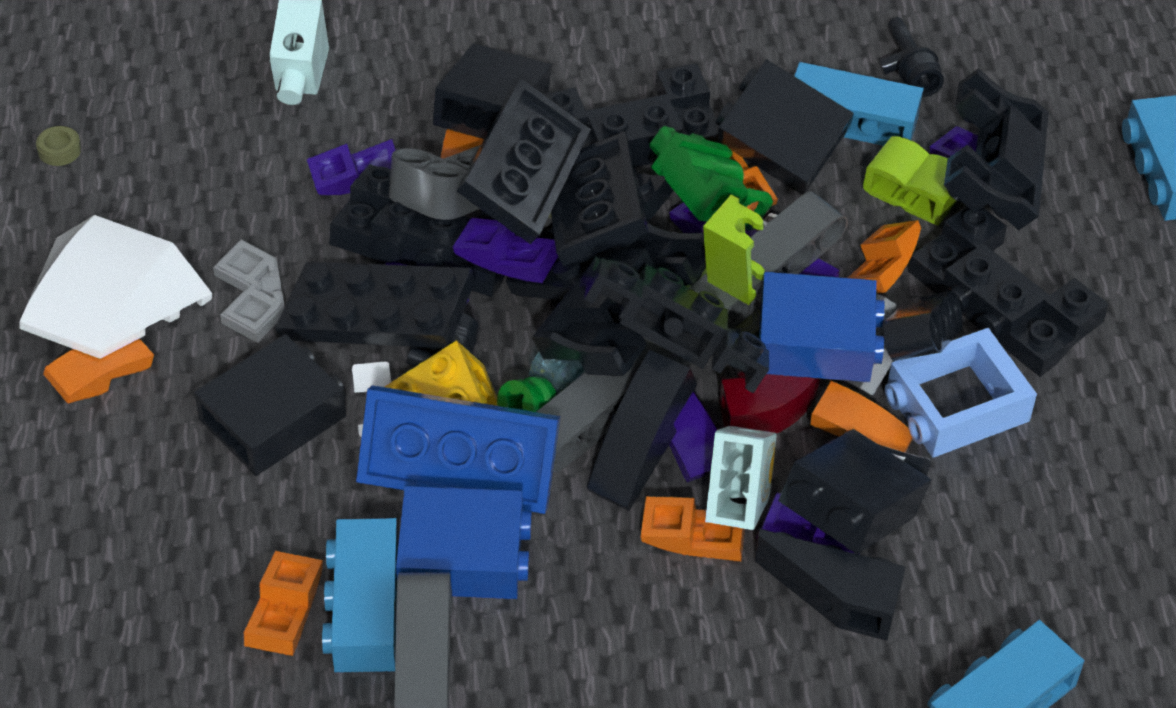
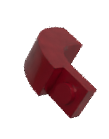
M766 374L754 393L745 389L744 378L722 380L719 410L724 428L735 426L776 434L782 432L797 422L812 405L817 394L820 378Z

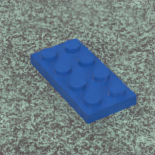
M371 385L367 389L356 482L404 490L405 486L522 491L523 510L545 514L549 505L561 416Z

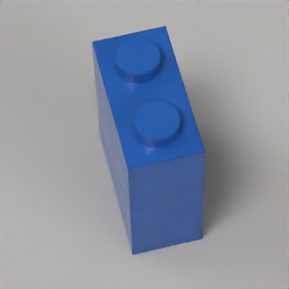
M764 272L759 339L765 344L766 349L769 350V371L767 374L870 382L873 364H882L884 353V336L876 335V328L883 327L885 301L876 300L877 280Z
M405 486L396 563L397 579L398 573H450L452 596L517 599L518 581H528L529 551H520L521 540H531L532 511L523 510L522 491Z

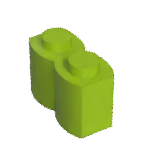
M891 136L867 166L863 189L868 194L893 206H901L906 212L934 225H940L957 202L951 197L944 186L948 158L929 154L914 141Z

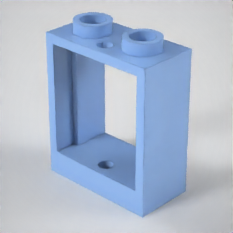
M989 328L951 341L941 353L892 362L888 383L885 385L888 403L894 410L901 411L908 421L909 431L913 440L917 444L923 443L932 458L1029 422L1037 393ZM970 366L993 400L942 418L919 384Z

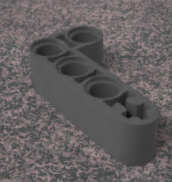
M481 145L444 159L420 149L402 148L395 150L391 156L389 198L428 217L441 220L459 218L480 209L456 191Z
M398 573L394 708H449L450 632L452 630V586L450 573Z

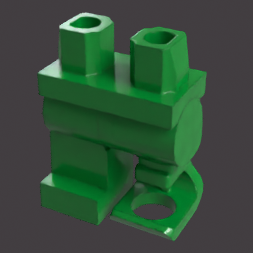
M666 126L659 130L650 143V148L658 156L651 168L657 175L664 176L666 182L698 220L707 222L730 195L739 198V204L745 207L751 203L758 202L754 212L759 214L761 218L764 217L772 206L773 200L768 192L751 188L747 189L743 184V169L740 163L730 159L733 152L727 145L708 141L703 136L693 133L690 136L681 134L674 128ZM745 223V231L754 229L752 225Z

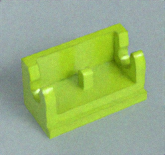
M730 195L703 226L707 282L750 305L756 298V291L752 288V275L756 279L763 280L765 270L760 264L751 260V250L754 247V241L745 233V223L752 225L757 230H763L764 223L759 214L739 204V198Z

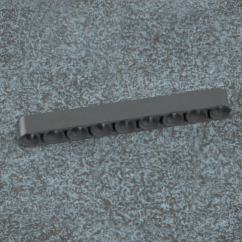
M806 192L768 222L763 230L757 231L750 237L754 241V247L751 250V260L760 264L765 272L800 274L840 240L847 228L848 219L814 192ZM707 273L689 288L697 293L706 291L719 298L723 302L724 308L728 309V328L732 330L761 306L763 280L756 279L752 275V288L756 291V298L750 305L707 282ZM643 337L647 346L635 360L633 367L624 376L587 375L586 372L583 373L537 411L538 413L561 416L553 472L561 471L607 434L618 407L649 350L685 366H689L692 363Z

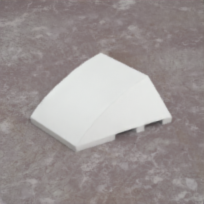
M93 215L56 238L20 319V329L101 359L145 336V328L160 320L172 322L180 318V310L195 302L200 306L205 305L212 299V292L174 243Z

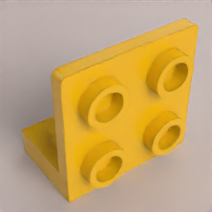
M457 340L384 386L386 388L497 406V396L484 364Z

